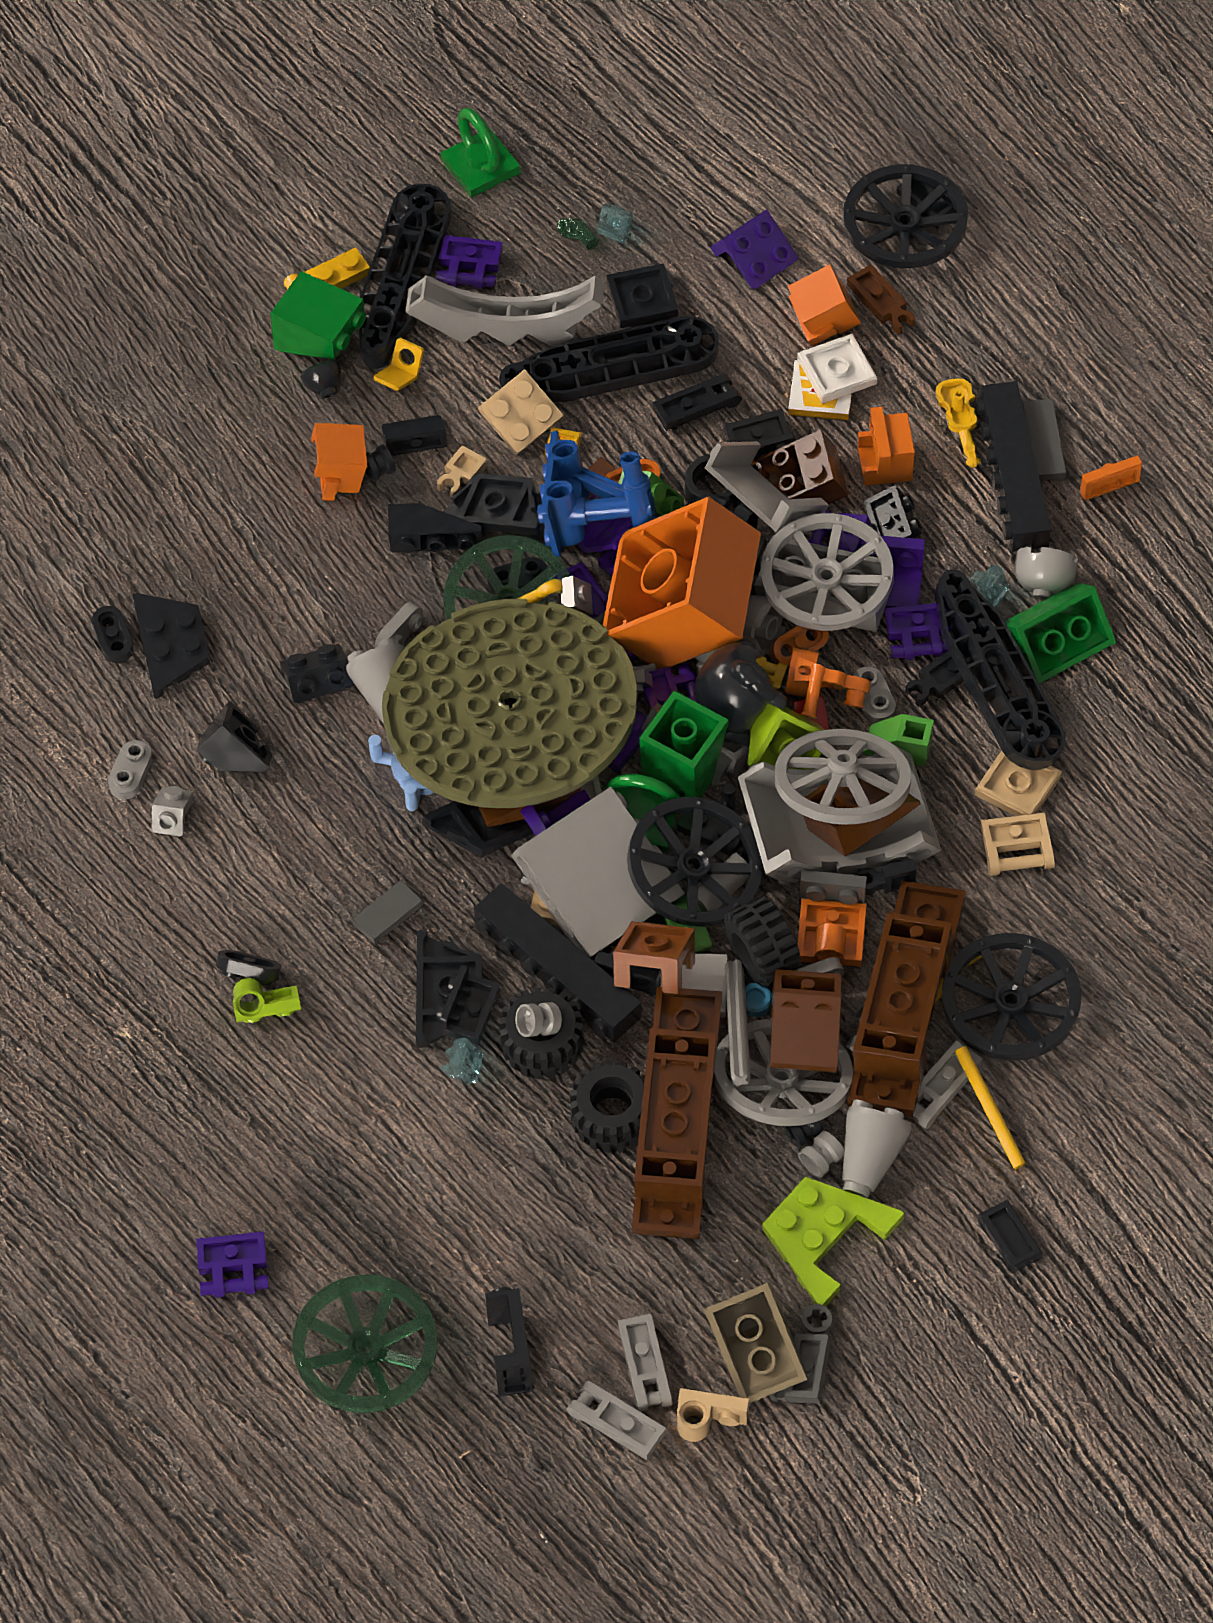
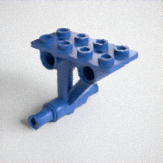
M551 431L550 443L545 445L547 463L543 464L545 484L540 485L542 505H538L537 512L540 524H545V544L547 547L551 546L554 557L561 556L562 546H571L581 542L585 537L583 525H588L590 521L631 517L634 528L658 518L653 493L650 489L649 476L642 471L640 457L637 452L629 451L620 456V464L625 476L621 485L584 468L577 443L572 440H560L558 431ZM590 492L602 497L600 499L587 500Z

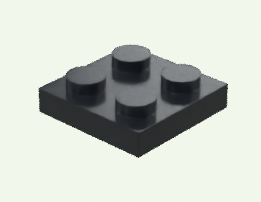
M664 263L606 275V283L620 328L679 316V309Z

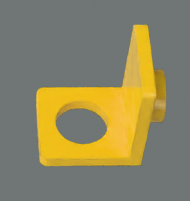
M403 338L397 339L391 365L375 374L373 380L391 389L400 391L418 379L424 348ZM403 349H409L414 354L415 360L413 364H407L402 360L401 351Z

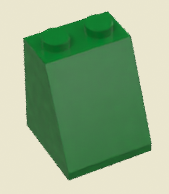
M301 271L270 313L274 349L280 352L334 360L341 350L344 351L347 348L354 331L360 329L365 322L366 313L364 312L363 299Z
M673 691L639 738L642 775L653 777L666 783L675 792L680 793V797L701 798L713 780L729 720L684 695Z

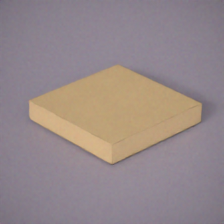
M1001 750L976 787L975 796L1014 816L1037 814L1062 777V771L1053 766L1040 770L1021 768L1012 763Z

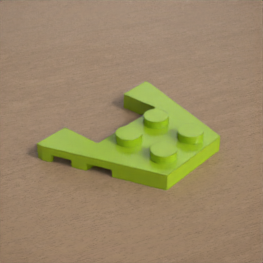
M804 1177L762 1223V1230L784 1262L789 1264L802 1288L807 1290L813 1299V1304H820L826 1307L840 1291L841 1284L816 1266L818 1262L856 1220H859L886 1240L904 1220L905 1213L899 1209Z

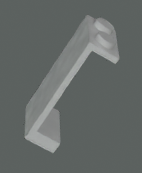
M757 441L719 442L712 449L705 469L776 533L787 524L799 518L826 512L829 504L822 498L788 499L751 466L761 446Z

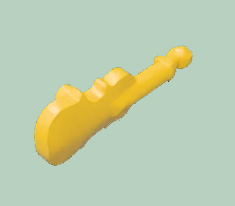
M958 378L942 381L936 386L935 392L938 406L943 407L947 411L948 428L953 432L959 433L963 451L967 457L966 465L976 468L981 460L976 456V447L971 431L977 426L975 409L970 406V403L975 401V395L972 394V386L965 379Z

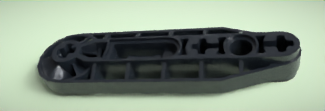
M431 184L407 186L396 195L392 202L360 296L363 299L364 306L365 303L372 306L369 315H366L363 326L359 329L361 357L364 364L369 368L379 369L386 366L394 353L396 340L399 338L405 339L417 323L418 319L413 316L405 324L402 323L406 313L408 290L423 278L418 276L420 267H428L426 275L432 278L442 248L444 235L447 233L451 220L450 200L447 194L437 186ZM443 202L447 210L436 213L434 203ZM436 217L440 219L437 223H435ZM388 235L395 237L392 246H385ZM428 244H436L432 255L425 253ZM411 250H414V253H413V256H412V259H411V262H410V265H409L407 274L405 275V273H406V268H407L409 259L411 258V255H412V251H411ZM401 254H402L403 257H402L400 266H399V268L397 269V272L395 273L396 268H397V265H398L399 260H400V257H401ZM380 259H386L385 268L377 269ZM373 280L380 283L377 292H369Z
M686 316L553 345L521 362L505 366L499 377L500 389L525 369L552 402H568L696 373L708 368L716 360L719 352L718 333L713 325L706 320L694 316ZM702 335H710L715 343L702 346ZM703 349L708 355L701 359Z
M955 569L945 571L939 578L935 589V601L942 640L1002 752L1012 763L1021 768L1040 770L1053 765L1060 757L1064 748L1065 734L1062 725L1002 615L971 585L963 572ZM948 626H949V628L951 629V631H952V633H953V635H954V637H955V640L952 638V636H951V634H950V632H949V630H948ZM1001 638H1003V640H1004V642H1005V644H1006V646L1008 647V649H1009L1010 652H1008L1007 649L1005 648V646H1004V644H1003ZM960 651L965 655L969 665L966 664ZM1014 663L1017 664V666H1018L1019 670L1021 671L1023 677H1021V675H1020L1019 671L1017 670V668H1016V666H1015ZM973 676H976L978 682L980 683V685H981V687H982V690H980V688H979V686H978V684H977V682H976V680L974 679ZM1028 688H1030V690H1031V692L1033 693V695H1034V697H1035V699H1036L1037 702L1034 701V699H1033L1032 695L1030 694ZM987 701L990 702V704H991L992 708L994 709L996 715L993 714V712H992L990 706L988 705ZM1049 736L1057 739L1058 749L1045 746ZM1043 750L1047 758H1039Z

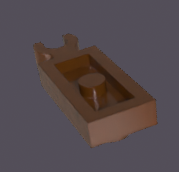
M871 264L847 278V286L882 324L890 320L892 322V329L896 334H902L903 326L900 322H906L910 327L915 326L914 315L906 310L907 302Z

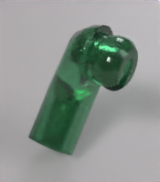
M562 218L557 222L556 228L561 236L579 239L588 250L594 249L598 245V239L583 220Z

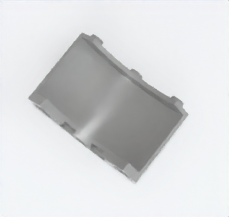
M896 746L904 754L910 765L911 786L909 794L917 798L921 805L846 857L810 832L803 815L792 809L780 797L775 786V766L761 762L751 766L748 771L738 776L766 875L796 883L799 880L798 878H801L802 870L857 876L858 871L866 867L882 872V866H886L892 861L913 859L914 863H918L942 851L912 755ZM876 753V754H873V755H871V756H869V757H866V758H884V757H882L881 755H879V754ZM895 768L867 769L877 775L885 776L895 784L899 782ZM788 769L787 778L791 784L820 769ZM825 779L798 793L805 797L821 785L829 783V781Z

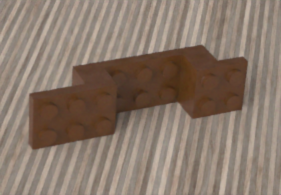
M901 881L894 913L887 912L853 1048L854 1074L847 1098L848 1106L851 1107L856 1099L873 1105L872 1109L884 1112L885 1108H892L902 1112L904 1116L914 1117L927 1062V1034L940 980L945 977L951 962L966 898L965 890Z
M657 986L653 1026L649 1032L634 1176L635 1200L632 1234L699 1239L705 1185V1156L719 1038L722 991L681 988L678 994L663 992L662 987Z

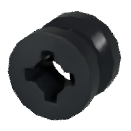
M385 445L377 446L376 450L372 453L366 452L367 467L365 472L371 481L379 480L384 473L391 474L396 471L395 462Z
M819 1121L806 1125L783 1126L788 1138L798 1148L805 1145L808 1138H815L822 1132Z

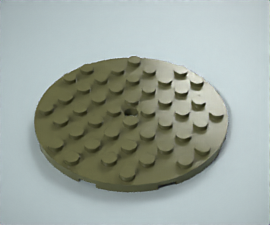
M503 599L472 605L452 613L450 619L436 627L433 625L427 627L405 647L395 661L389 673L390 679L386 690L382 696V716L387 740L394 756L411 777L434 793L450 800L488 808H516L547 802L564 796L594 779L616 758L631 734L637 712L638 694L631 661L622 645H618L612 637L606 636L609 632L603 625L586 614L568 606L549 602L548 605L528 603L527 599ZM508 698L518 700L512 705L513 708H509V705H504L502 702Z

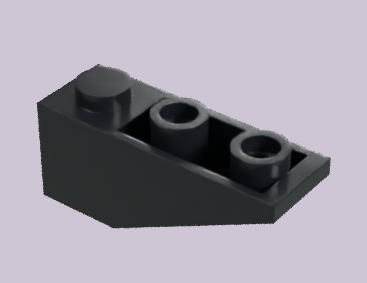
M420 503L388 504L390 552H439L455 549L468 551L483 548L481 525Z

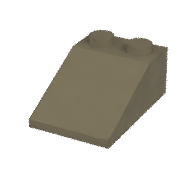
M765 1283L704 1309L739 1397L748 1398L749 1404L808 1380L771 1283Z

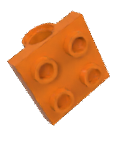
M801 899L797 943L800 961L816 963L827 958L836 957L839 958L842 965L861 967L867 904L856 903L847 905L840 901Z

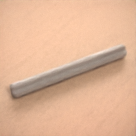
M736 959L725 964L731 1078L734 1085L740 1086L742 1084L747 1085L751 1078L744 968L742 967V962Z

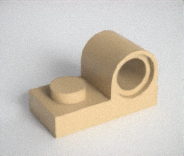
M680 1388L677 1408V1430L684 1440L698 1442L708 1435L711 1420H716L725 1426L747 1425L749 1399ZM690 1416H697L702 1419L697 1424H690L685 1421Z

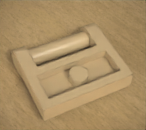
M1045 813L981 820L980 827L990 876L1000 875L1001 871L1042 866L1044 869H1053L1055 867ZM1034 848H1040L1041 854L998 858V853Z

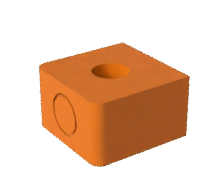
M709 496L626 531L619 541L603 626L609 632L606 636L612 637L618 645H622L624 649L647 664L656 663L657 670L674 666L718 649L728 643L742 640L761 532Z

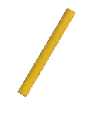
M967 1046L957 1049L955 1054L1014 1170L1023 1167L1026 1162Z

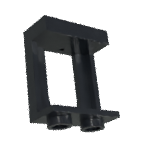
M496 1288L492 1292L485 1293L488 1326L511 1323L515 1350L513 1354L494 1356L498 1396L533 1392L530 1358L519 1288Z

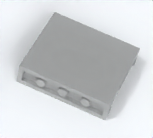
M609 787L517 848L511 855L569 941L590 959L598 951H601L622 937L631 921L644 922L657 913L640 897L628 871V846L632 834L640 821L632 818L626 809L628 808L626 800L619 792L615 793L612 787ZM644 836L641 848L662 854L660 849L655 845L652 846L646 836ZM641 860L644 874L652 887L674 873H670L665 866ZM679 882L660 896L670 903L679 899L685 894L682 890V882Z

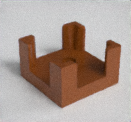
M631 921L613 951L614 986L629 988L631 985L630 965L662 969V991L678 994L682 988V964L686 965V969L691 970L695 964V928Z

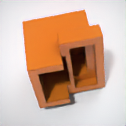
M830 264L788 286L791 293L789 295L790 301L811 347L838 334V332L842 334L861 324L845 285Z
M883 407L870 408V431L858 432L857 441L864 486L913 481L915 452L908 414L884 415Z
M315 423L311 435V442H316L317 453L314 476L320 477L322 500L334 501L337 492L359 493L367 467L363 425Z

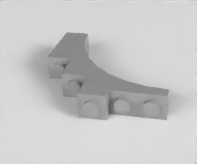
M426 275L409 288L406 313L461 343L466 342L482 331L508 346L524 338L527 333L549 346L570 341L576 333L577 327L575 324L601 307L604 302L605 281L595 275L577 286L560 292L540 296L505 297L469 292L444 284Z

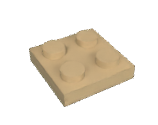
M525 369L478 407V411L516 456L564 416Z

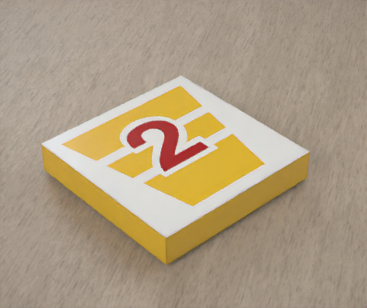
M795 360L788 415L849 420L852 393L822 404L798 360Z

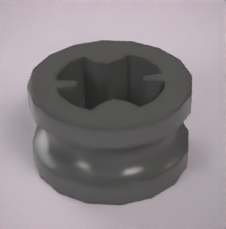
M813 1304L804 1310L801 1322L804 1334L828 1335L832 1329V1314L827 1307ZM813 1316H820V1321L825 1319L822 1321V1327L815 1328L814 1323L809 1324L812 1322Z

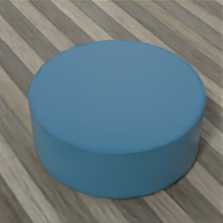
M757 983L745 986L747 1015L761 1017L767 1014L772 1006V993L767 986L761 987Z

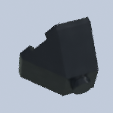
M231 701L224 706L200 737L197 747L201 759L208 765H214L219 771L265 772L269 768L272 753L268 746L264 744L260 746L256 736L258 729L253 721Z

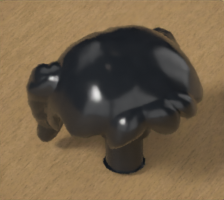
M742 639L718 648L708 657L696 677L694 697L695 702L729 720L724 738L725 742L742 744L749 748L750 730L766 706L769 704L778 709H783L788 701L782 694V689L772 686L769 675L755 661L757 658H761V652L750 641Z

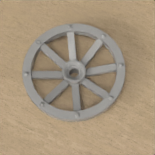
M814 514L787 524L767 544L761 561L762 588L771 606L790 622L813 630H841L864 622L882 607L890 593L893 582L892 556L882 537L864 522L841 514ZM816 529H832L826 558L819 559L803 533ZM842 530L858 536L867 543L841 563L836 561ZM794 539L812 566V569L778 559L776 556L785 544ZM873 552L877 554L882 568V575H844ZM772 568L810 581L779 592L773 581ZM841 586H878V588L868 601L860 605ZM812 591H818L812 614L802 611L788 602ZM833 593L850 611L838 615H822L828 594Z
M829 729L804 735L791 742L782 750L775 765V786L784 802L806 817L832 824H860L885 817L903 804L910 791L911 769L904 754L896 746L881 737L858 730ZM831 745H851L852 747L849 750L837 751ZM817 748L827 758L799 756ZM864 749H868L884 758L857 757ZM789 767L820 769L791 784L787 778ZM895 768L899 782L895 784L867 769ZM860 778L890 793V795L870 805L858 779ZM825 779L829 781L820 804L810 801L798 793ZM839 787H849L858 808L831 807Z
M771 1019L747 1023L748 1041L751 1039L755 1040L767 1065V1068L749 1060L750 1073L761 1079H751L747 1085H734L733 1081L728 1079L725 1069L726 1061L730 1062L729 1034L717 1047L713 1078L715 1087L729 1106L750 1119L777 1126L806 1125L830 1116L848 1098L853 1078V1066L850 1056L840 1042L837 1066L840 1073L839 1083L804 1079L818 1071L771 1068V1047L766 1038L767 1035H771ZM756 1090L769 1091L761 1104L751 1101L740 1093L742 1091ZM797 1090L830 1093L831 1095L825 1100L811 1105ZM778 1098H788L798 1109H777L772 1107Z

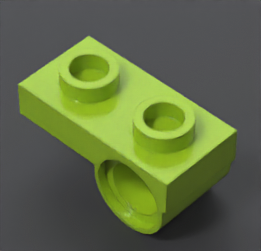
M245 978L238 981L234 986L233 1006L236 1022L254 1023L266 1016L276 1015L284 1017L293 1014L297 1010H301L297 985L263 992L262 986L257 980ZM246 994H253L257 996V998L251 1002H245L241 1000V998Z

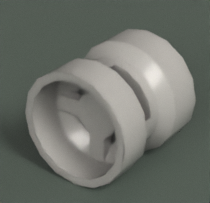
M553 1002L540 1003L538 1006L530 1003L520 1005L516 1012L515 1022L521 1036L534 1037L539 1033L543 1036H549L559 1032L562 1017L559 1007Z
M822 1131L814 1138V1144L803 1148L798 1153V1157L802 1165L812 1175L821 1178L829 1171L831 1163H837L844 1157V1148L832 1134Z

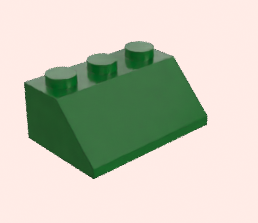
M1076 583L1005 621L1039 684L1116 643L1095 586Z

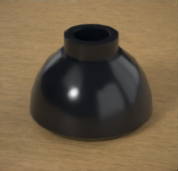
M329 360L318 363L303 371L300 378L309 390L320 394L321 399L332 397L338 393L336 387L341 379L340 362Z

